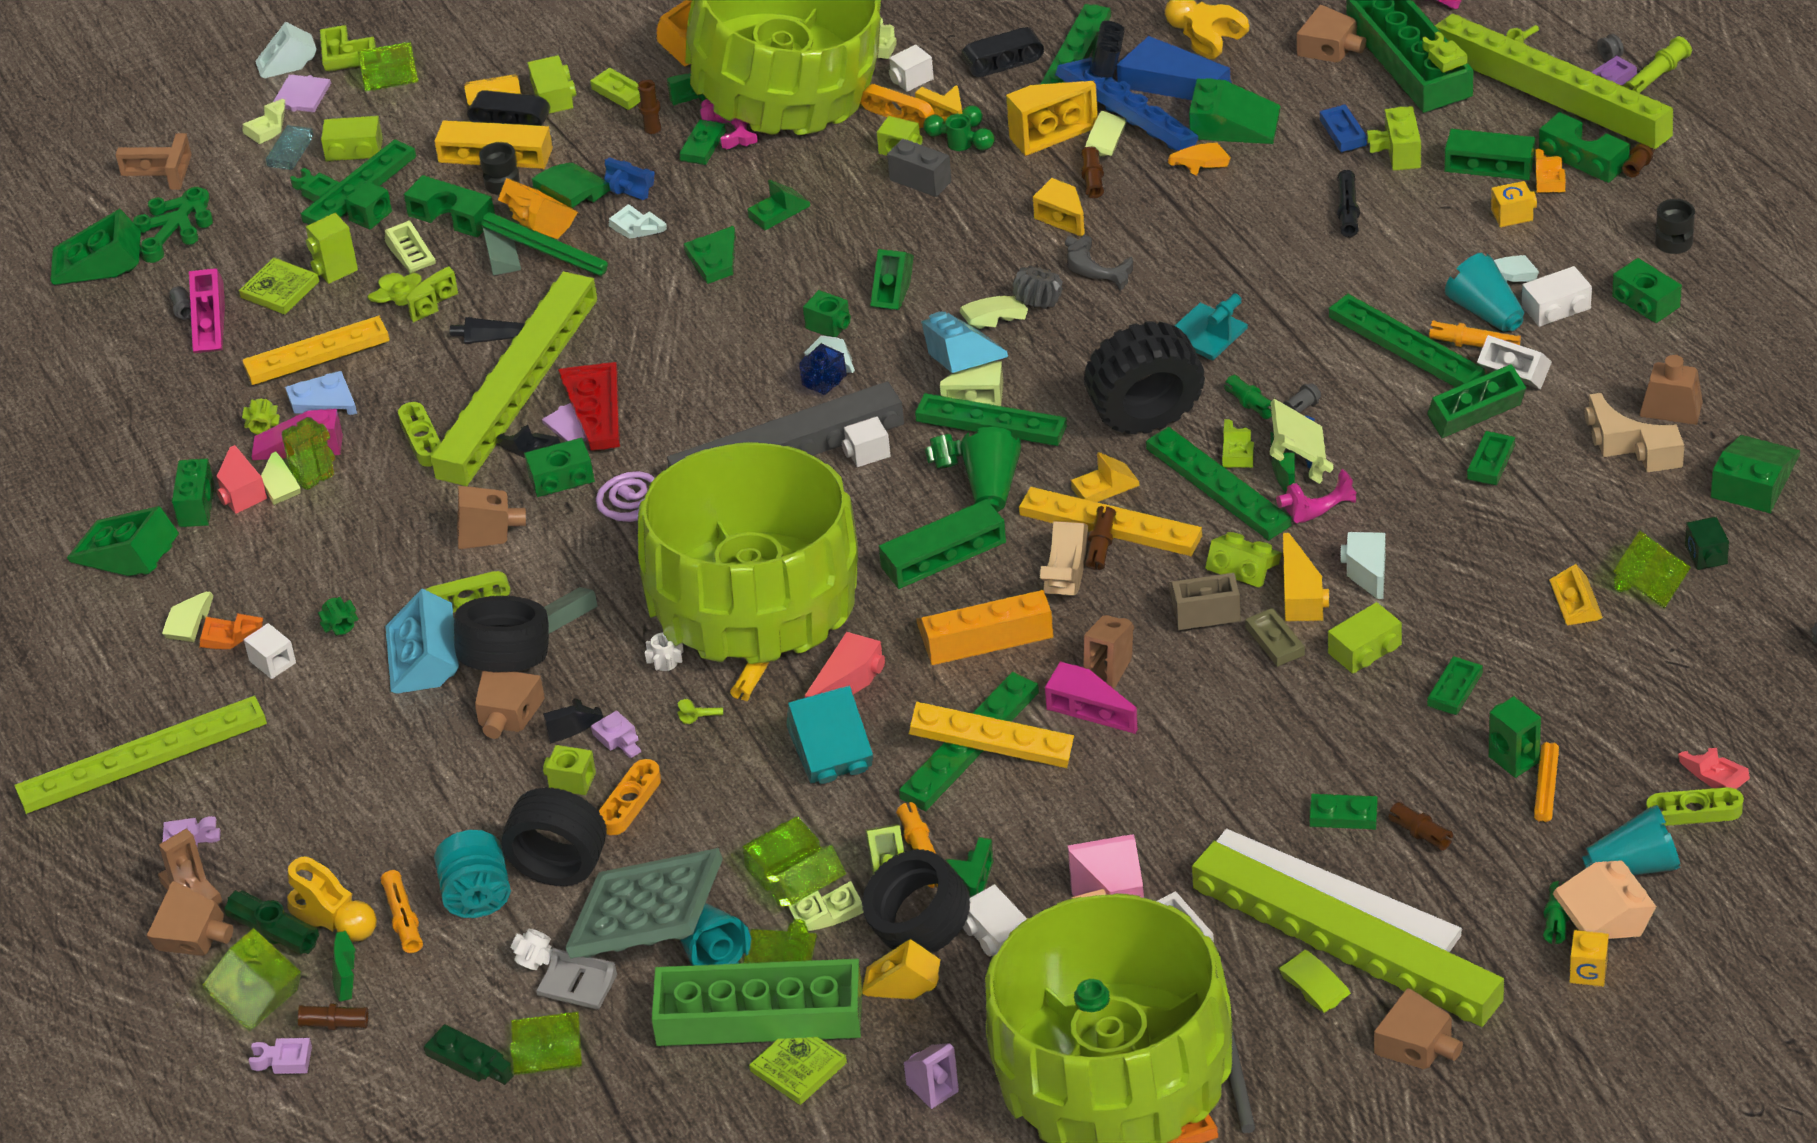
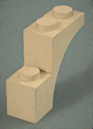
M1602 393L1589 395V407H1585L1584 411L1587 425H1592L1593 443L1595 446L1599 445L1603 457L1636 453L1637 460L1643 461L1646 472L1683 467L1684 443L1677 424L1652 425L1629 419L1614 410L1606 402Z

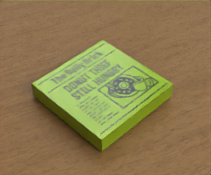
M273 257L239 290L242 299L285 315L320 281L317 273Z
M818 1037L777 1039L749 1067L750 1072L801 1105L847 1063L846 1055Z

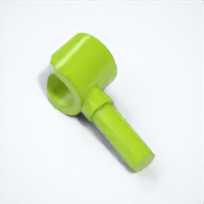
M1534 25L1525 31L1519 28H1512L1507 31L1506 36L1524 43L1527 37L1539 31V27Z
M690 699L680 700L677 704L680 709L677 714L685 724H692L698 717L723 715V707L695 708Z

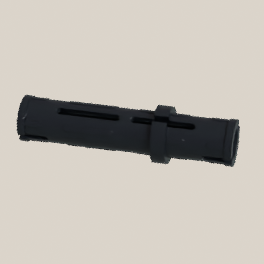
M1343 170L1337 175L1339 190L1337 216L1341 223V234L1346 237H1353L1359 232L1358 218L1360 216V208L1356 202L1355 173L1350 170Z

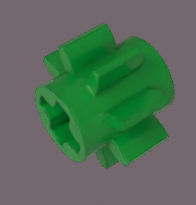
M952 434L940 435L930 439L931 446L925 449L928 463L935 462L937 469L959 464L957 457L962 456L960 440L953 441Z
M341 597L327 600L322 606V611L318 612V616L321 619L320 624L324 631L327 633L333 630L336 636L350 632L354 627V622L359 619L355 613L356 608L352 601L348 600L344 603Z

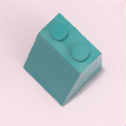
M850 685L788 703L786 726L810 784L818 781L820 784L829 783L837 779V776L850 773V775L861 774L867 771L868 767L872 766L873 753Z

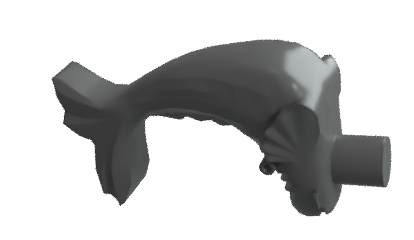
M1071 235L1067 237L1065 245L1068 246L1067 267L1069 270L1092 279L1111 280L1116 283L1120 291L1128 284V275L1133 271V257L1125 259L1115 268H1105L1092 260L1089 250L1092 246V238L1090 236L1082 235L1079 239Z

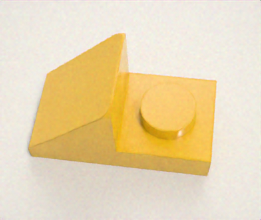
M957 85L944 96L924 87L919 88L915 92V98L929 103L934 110V115L941 116L944 121L953 114H962Z
M1100 452L1097 453L1098 470L1071 480V488L1078 498L1094 502L1102 501L1139 486V480L1125 463Z

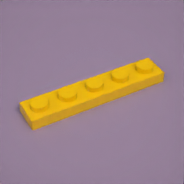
M376 316L242 359L251 384L255 385L369 347H374L390 340L388 331L380 316Z
M916 702L909 734L1063 768L1068 766L1074 735L921 702Z

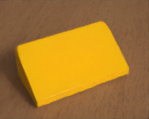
M516 74L469 81L464 84L467 104L470 106L477 93L481 90L521 94L519 79Z
M1577 564L1549 579L1567 625L1597 621L1603 618L1589 580Z

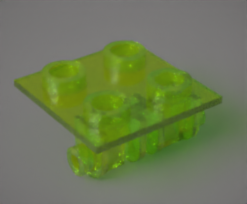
M1639 530L1613 570L1617 574L1614 578V587L1617 591L1624 592L1633 586L1665 609L1691 567Z
M801 919L793 920L788 926V931L751 929L750 950L747 955L745 954L743 963L812 961L817 933H808L806 923Z
M579 1012L511 1020L512 1044H510L511 1057H513L514 1075L582 1066Z

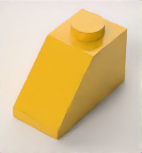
M1051 178L1033 196L1034 219L1081 237L1085 234L1084 214L1076 187Z
M909 939L866 968L862 994L870 997L914 1000L923 993L930 992L937 985L941 959Z

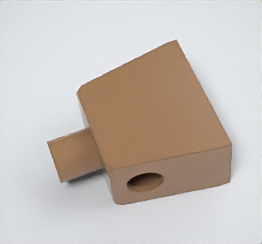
M1319 5L1297 32V56L1337 63L1345 57L1349 50L1361 54L1366 47V38L1356 35V21L1354 18L1323 5Z
M1678 355L1666 357L1665 363H1655L1644 396L1640 417L1697 425L1703 404L1698 370L1695 367L1683 366V358Z
M458 486V549L503 544L507 541L508 526H526L525 508H508L507 493L505 491Z
M1105 615L1084 635L1083 668L1090 669L1113 689L1117 686L1132 658L1133 623L1126 618L1119 619Z
M482 671L475 708L478 722L483 727V733L487 737L497 739L503 730L519 732L524 729L545 698L541 676L518 672Z
M172 881L147 933V938L154 948L159 951L203 956L208 953L213 940L225 944L231 940L233 925L222 922L224 914L215 901Z
M1407 988L1374 1031V1054L1421 1069H1427L1438 1055L1455 1061L1462 1051L1463 1042L1451 1037L1452 1018L1449 1013L1415 991Z

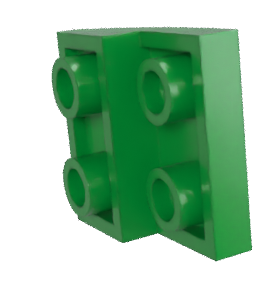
M575 163L553 166L532 178L534 188L570 208H574L584 199L595 202L610 191V183Z

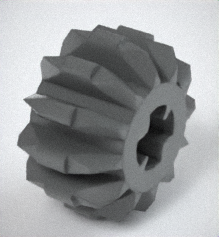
M1033 266L1020 268L1016 278H1014L1012 293L1015 295V299L1023 301L1024 305L1046 309L1047 307H1054L1056 302H1058L1063 289V281L1057 273H1051L1050 269L1045 270L1041 266L1039 268Z

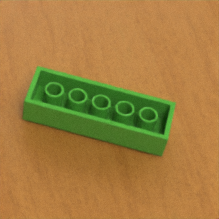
M859 959L655 967L652 1024L656 1046L770 1042L777 1039L818 1037L820 1039L861 1038L862 980Z

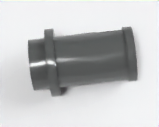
M182 286L172 288L169 292L171 294L169 298L174 305L173 313L176 317L184 320L191 318L190 299L186 289Z
M1312 383L1304 384L1300 387L1298 393L1284 401L1283 404L1301 413L1310 405L1315 406L1319 403L1321 392Z

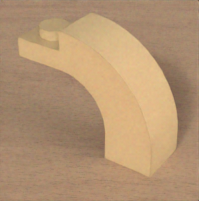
M1053 521L1048 566H1041L1040 579L1044 580V593L1076 595L1078 593L1086 555L1088 526L1086 524Z

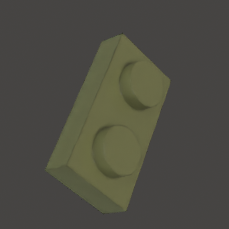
M1274 608L1245 619L1246 629L1277 667L1305 655V646Z

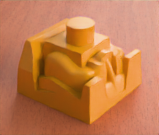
M684 0L660 17L657 25V42L684 67L689 65L685 63L686 31L692 0Z
M509 178L505 179L498 198L500 202L508 204L510 211L513 212L512 218L519 221V225L557 240L570 227L578 211L547 194Z

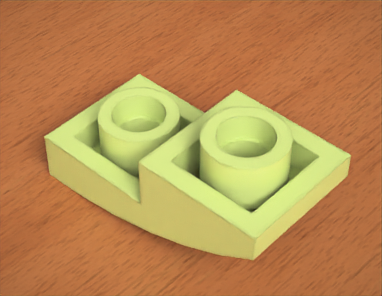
M1101 111L1094 123L1085 147H1096L1099 150V156H1112L1117 148L1119 138L1125 129L1126 119Z
M997 296L968 303L962 306L959 312L968 322V325L977 329H983L985 326L996 327L998 318L1006 321H1013L1014 318L1025 319L1028 308L1022 301L1015 299V296Z
M851 881L824 896H821L817 889L788 905L801 932L830 927L863 913L862 901Z

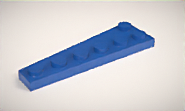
M1092 57L1058 65L1055 75L1064 80V83L1094 81L1096 83L1097 101L1105 105L1108 111L1120 114L1126 118L1128 123L1146 130L1149 136L1159 138L1167 143L1170 149L1179 151L1196 145L1198 135L1171 117L1160 107L1149 106L1147 104L1148 98L1144 95L1130 92L1131 86L1125 81H1120L1119 83L1113 79V76L1105 78L1090 71Z

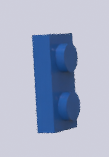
M1346 104L1320 111V121L1340 152L1367 145V135Z

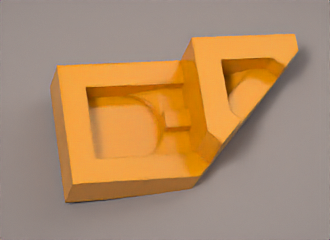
M1205 143L1171 154L1168 163L1172 166L1186 165L1190 173L1198 175L1200 167H1228L1231 157L1218 143Z
M1535 149L1536 192H1565L1566 180L1565 169H1562V158L1558 156L1545 157L1543 150Z

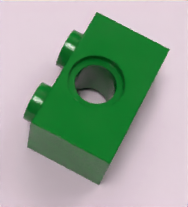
M1636 258L1613 274L1612 297L1654 323H1658L1680 308L1682 284L1641 259Z
M582 437L524 453L528 475L537 497L595 482L591 459Z
M208 458L178 460L172 503L179 527L209 525L215 484Z
M1513 696L1504 703L1497 704L1489 713L1488 757L1514 778H1517L1540 762L1541 717Z

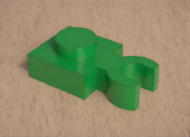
M305 168L300 170L302 178L290 177L292 187L296 190H301L302 196L314 202L339 183L320 172L312 176L311 172Z

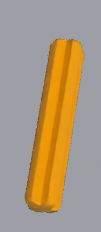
M1544 742L1541 745L1534 818L1538 822H1549L1552 819L1559 746L1555 742L1551 744Z

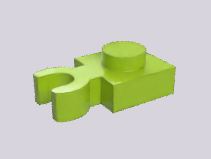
M1435 33V41L1429 40L1426 36L1423 37V49L1428 52V58L1443 73L1467 64V54L1453 40L1445 43L1442 33Z

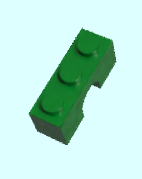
M1561 112L1557 113L1539 129V149L1543 150L1544 154L1550 157H1561L1563 163L1607 183H1610L1623 171V164L1629 158L1630 143L1607 133L1594 141L1582 140L1583 122Z
M424 175L404 194L409 217L432 223L438 216L451 213L454 231L477 238L483 233V216L488 212L495 214L492 196Z

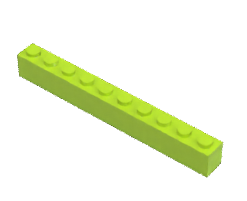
M1452 13L1435 25L1448 41L1453 40L1467 54V63L1473 70L1653 149L1658 148L1673 136V108L1462 18L1459 15Z
M563 271L557 281L552 283L550 291L544 299L540 300L537 309L526 320L520 333L513 338L505 354L500 356L498 364L491 373H488L480 389L473 394L472 400L465 410L461 411L456 423L446 432L445 438L438 448L433 450L430 462L433 466L435 479L462 486L469 485L497 445L496 437L506 432L597 302L594 278Z
M1213 841L1192 865L1193 888L1201 894L1211 896L1232 909L1240 910L1254 917L1257 921L1269 924L1290 937L1298 938L1317 950L1327 952L1346 964L1356 966L1377 979L1385 980L1399 987L1404 992L1409 988L1436 1006L1457 1015L1464 1021L1483 1027L1504 1000V978L1221 843Z

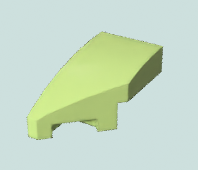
M881 18L877 58L889 59L896 47L894 26L891 24L884 25L883 18Z
M280 99L265 105L264 116L243 123V134L258 144L264 143L280 134L285 113V100Z
M273 452L261 477L265 491L273 505L300 494L301 489L277 452Z
M206 591L173 606L162 632L165 638L195 642L201 619H206L214 595Z

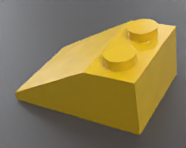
M1094 81L1030 85L1006 94L1009 139L1025 156L1091 131L1098 117L1096 83Z

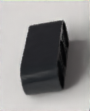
M1114 21L1101 22L1090 64V71L1097 76L1110 78L1114 75L1125 31L1121 24Z
M1023 27L971 42L963 48L961 56L975 77H984L1039 60L1044 54V46L1031 28Z
M481 90L475 96L467 111V116L471 122L542 126L550 112V105L546 99L540 96Z

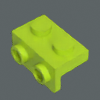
M1227 532L1225 535L1211 540L1205 568L1220 575L1234 573L1236 580L1255 587H1261L1264 585L1267 569L1280 564L1282 552L1273 550L1271 544L1260 541L1252 543L1244 540L1245 537L1235 532Z

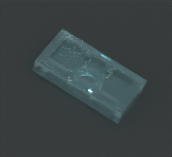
M287 125L266 158L267 166L293 170L314 137L312 128Z

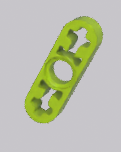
M418 402L405 403L398 410L400 425L419 464L431 467V454L434 449L438 448L441 441L424 406ZM411 416H414L417 420L412 422ZM423 431L428 432V433H427L426 435H424V436H420V437L414 436V435H415L416 433H418V432H423ZM428 446L431 450L429 453L425 450Z
M492 571L431 586L425 590L451 602L454 613L462 604L470 600L490 596H508L511 589L507 576L503 572ZM462 591H473L468 597H458V594Z
M1730 787L1663 792L1651 795L1647 799L1646 809L1655 805L1663 808L1664 811L1661 812L1666 823H1663L1665 826L1731 821L1741 816L1744 798L1740 791ZM1689 803H1698L1701 804L1704 808L1698 811H1693L1688 809L1686 805Z

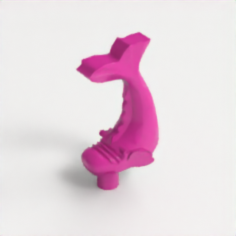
M708 99L701 103L702 120L725 124L729 122L737 129L721 137L722 148L730 149L738 144L748 146L758 142L757 134L747 131L746 122L736 118L732 121L722 118L714 112V104Z
M1342 469L1338 476L1336 488L1330 494L1310 499L1304 495L1297 483H1293L1287 486L1286 494L1276 497V502L1279 508L1284 507L1295 523H1304L1326 513L1339 502L1351 501L1356 503L1357 492L1352 487L1353 479Z

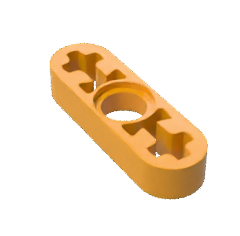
M875 84L869 85L863 91L860 101L862 106L870 112L885 117L892 116L919 123V128H923L924 121L928 116L934 115L933 108L926 101ZM892 102L897 103L901 110H898Z
M643 759L634 763L600 808L599 812L605 821L607 835H619L626 831L661 783L659 765L655 761ZM629 793L638 795L636 799L631 801L621 799Z

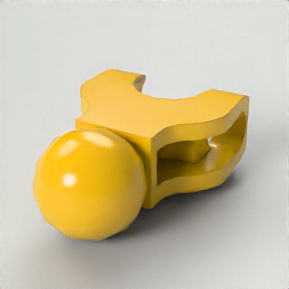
M1169 0L1165 7L1164 13L1167 22L1175 28L1183 29V34L1191 40L1193 51L1210 60H1214L1222 54L1223 41L1221 36L1238 40L1249 32L1248 18L1229 5H1208L1202 1L1197 4L1194 0Z
M303 856L290 863L288 867V882L294 889L287 897V908L293 916L313 927L323 926L332 932L337 929V932L346 931L351 942L364 941L372 935L376 927L377 918L374 910L368 903L360 900L352 901V893L339 883L336 876L327 867L312 858ZM307 870L312 874L313 878L311 881H308L299 876L297 872ZM304 899L306 905H299L296 901Z

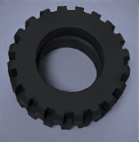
M1145 321L1143 325L1135 323L1129 325V328L1122 331L1120 329L1114 332L1113 337L1103 340L1100 343V348L1093 351L1090 357L1091 361L1087 362L1084 375L1086 391L1102 422L1116 431L1122 433L1125 431L1128 434H1137V432L1141 431L1144 434L1151 433L1153 429L1159 428L1161 430L1167 427L1168 423L1181 419L1185 411L1189 412L1192 409L1193 402L1198 401L1205 381L1203 365L1187 335L1178 327L1160 321L1158 324L1154 321Z

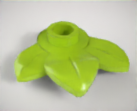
M399 273L386 274L379 279L378 284L380 288L370 293L367 297L370 301L376 303L392 300L398 306L407 305V296L421 283L422 278L418 273H411L405 277Z

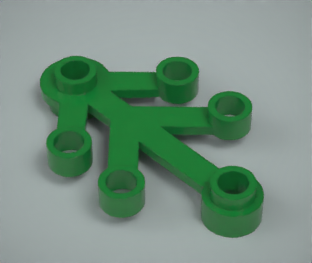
M191 187L183 193L182 197L164 201V199L159 197L153 198L148 202L150 214L156 217L149 218L146 214H140L133 219V223L141 232L164 225L154 237H149L142 241L140 251L145 262L154 263L164 257L162 245L178 226L181 229L180 235L184 244L190 245L198 241L197 229L191 226L188 218L190 212L196 213L197 226L205 228L212 225L211 211L206 210L210 199L209 192L206 189ZM179 208L177 211L163 214L165 211Z

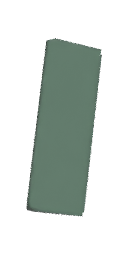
M483 227L493 275L521 270L514 240Z
M579 587L545 606L549 623L548 634L598 607L595 592L592 589Z

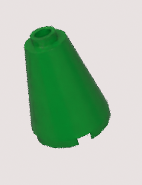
M981 427L977 429L976 434L969 436V433H967L963 437L961 453L974 503L976 504L987 499L998 512L1006 505L1021 453V441L1018 436L1017 440L1012 437V432L1007 429Z

